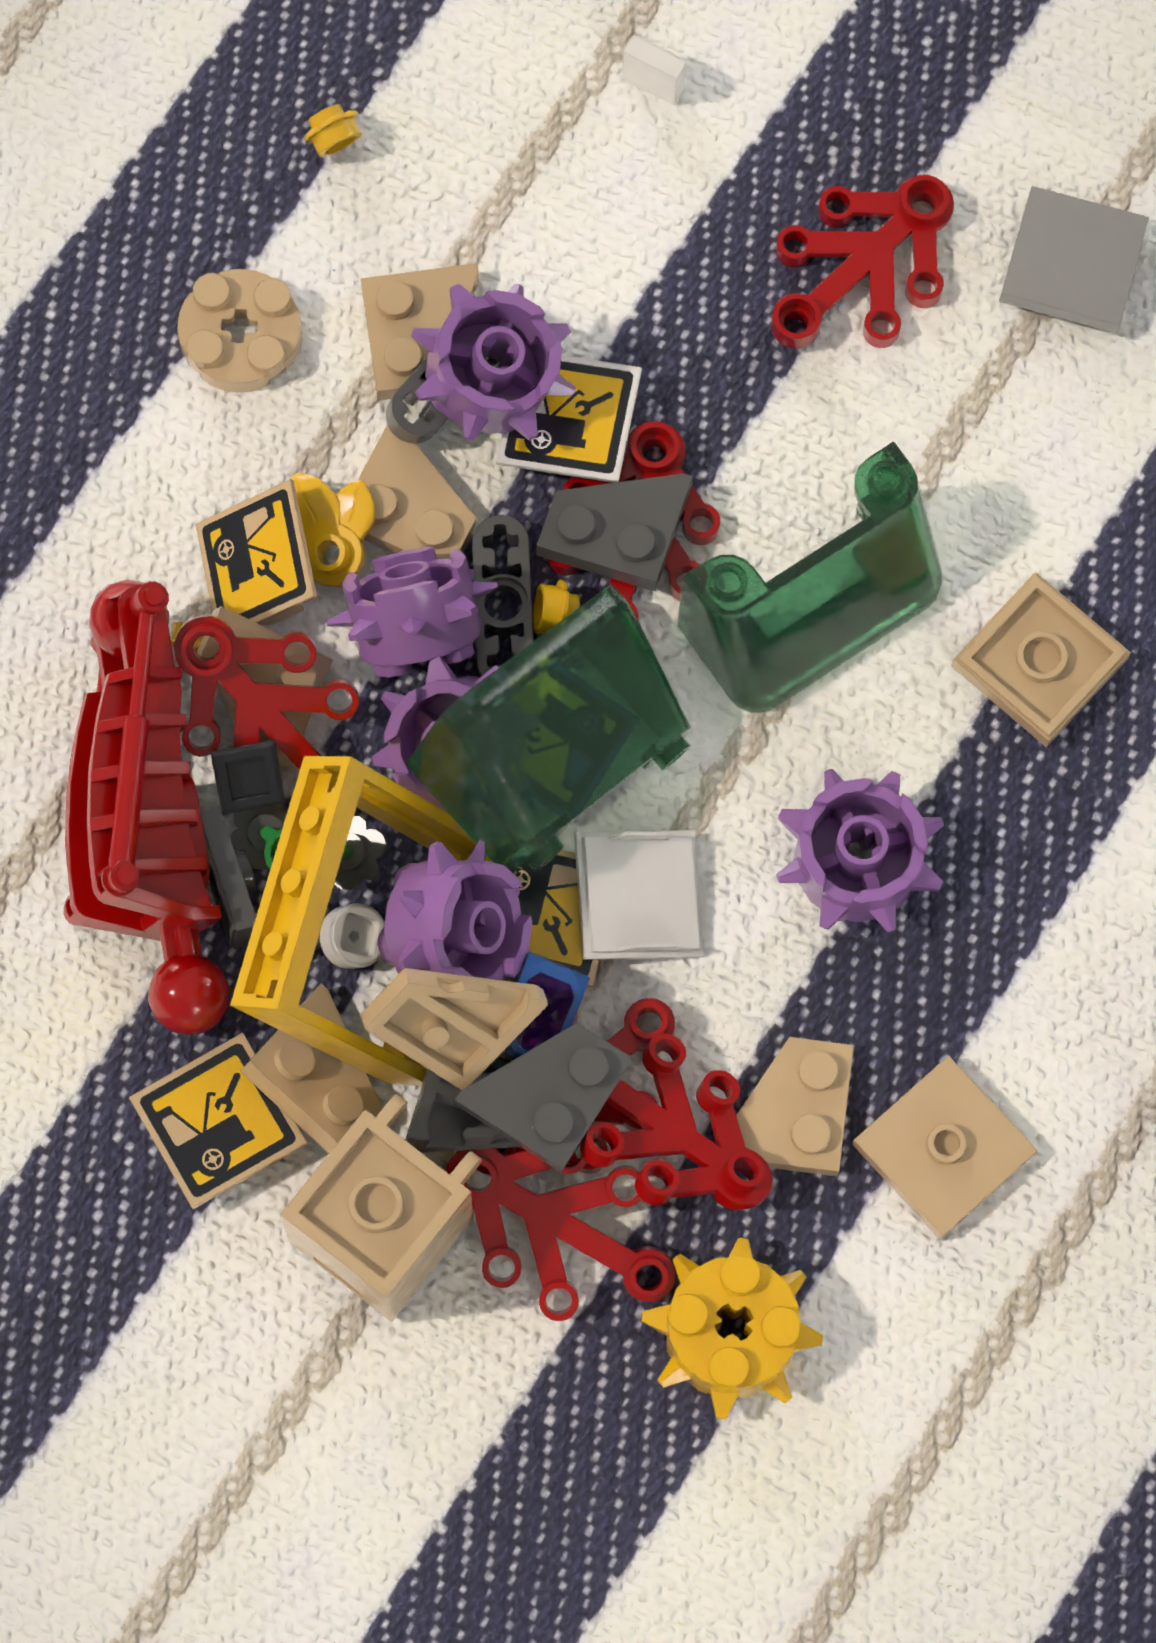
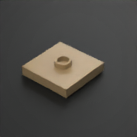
M1035 572L953 659L951 667L1041 744L1047 747L1128 660L1131 652Z
M949 1055L855 1138L852 1143L859 1153L940 1240L1025 1165L1038 1151Z

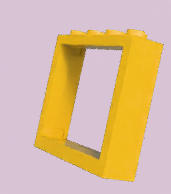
M304 756L230 1006L387 1084L422 1086L427 1070L423 1065L385 1041L383 1047L299 1005L356 807L427 848L434 842H441L456 860L467 861L479 840L486 842V861L497 863L502 844L353 757Z

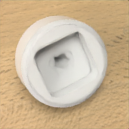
M354 903L337 907L328 913L323 920L320 931L322 950L333 964L344 969H356L372 965L381 957L377 940L379 933L384 928L385 922L375 909L365 904Z

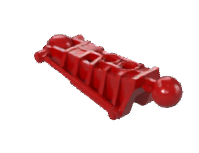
M126 579L108 584L97 593L90 608L89 629L92 633L91 646L97 653L99 673L97 691L87 693L84 696L71 751L65 816V851L70 895L66 898L63 914L65 919L74 926H83L161 941L164 963L156 969L150 982L149 1006L155 1019L171 1032L184 1035H198L210 1031L222 1020L229 1003L230 986L225 974L215 963L202 956L199 938L200 932L222 919L220 905H212L207 892L209 862L199 799L195 783L190 776L189 761H182L180 733L187 726L186 714H181L182 687L180 680L183 679L181 667H175L168 627L170 613L167 605L169 594L166 588L158 582L149 581L145 583Z

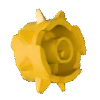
M744 1238L737 1239L729 1257L715 1258L701 1266L682 1254L677 1255L673 1259L680 1285L676 1288L672 1303L642 1312V1323L667 1336V1352L671 1359L658 1378L660 1385L664 1388L687 1381L698 1391L706 1394L709 1392L716 1419L722 1420L727 1419L738 1396L739 1398H748L764 1390L784 1404L791 1400L793 1397L784 1371L788 1367L793 1353L819 1347L823 1344V1334L801 1323L799 1316V1305L795 1295L807 1278L805 1274L798 1270L779 1276L768 1265L753 1259L749 1240ZM728 1315L731 1319L741 1317L745 1320L746 1325L743 1333L747 1338L740 1341L737 1336L731 1334L723 1339L717 1332L722 1324L720 1317Z

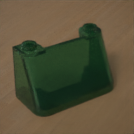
M894 441L868 457L858 467L854 477V495L858 501L856 513L862 521L765 583L756 569L746 559L736 555L713 557L682 577L677 626L726 695L738 708L750 713H763L777 707L911 620L936 601L942 585V568L918 477L913 466Z
M611 585L459 697L437 719L405 764L476 844L479 840L486 842V855L493 863L505 865L515 875L528 864L535 872L544 867L564 848L558 837L567 826L641 767L647 770L656 763L664 771L675 763L691 747L685 737L692 728L630 603Z

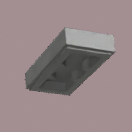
M217 807L201 812L209 862V885L216 905H220L221 921L229 946L237 949L248 946L256 914L248 892L256 890V885L248 857L245 853L236 856L221 809Z

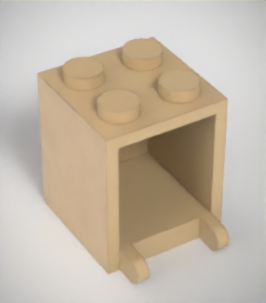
M395 1094L376 1117L366 1109L362 1112L280 1213L288 1240L292 1245L391 1323L473 1221L471 1191L463 1185L482 1160L470 1151L449 1175L396 1134L390 1127L408 1103L398 1094Z

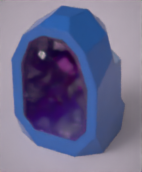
M528 951L522 968L515 976L513 982L533 984L542 988L548 1005L505 1049V1053L516 1059L571 1027L590 977L568 966Z

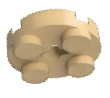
M233 269L222 271L218 274L207 273L199 277L194 283L193 291L185 299L179 313L178 337L187 362L189 361L192 368L200 373V377L205 382L224 391L251 392L269 385V379L279 375L284 368L287 371L292 366L301 348L302 326L299 310L291 297L288 286L284 282L271 278L262 272L248 269ZM240 318L247 319L249 325L257 326L256 333H247L242 343L233 342L231 332L224 330L227 324H231L235 319Z

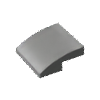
M1031 185L999 302L1118 334L1149 217Z

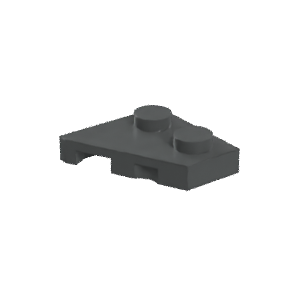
M677 474L556 491L536 545V555L656 592L692 488L693 476Z

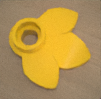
M296 473L291 477V480H294L313 578L316 582L326 587H342L346 575L352 572L359 576L363 570L365 548L362 541L375 523L376 517L373 496L363 480L354 481L335 494L319 478L305 473ZM332 545H338V559L333 564L327 565L325 563V555Z

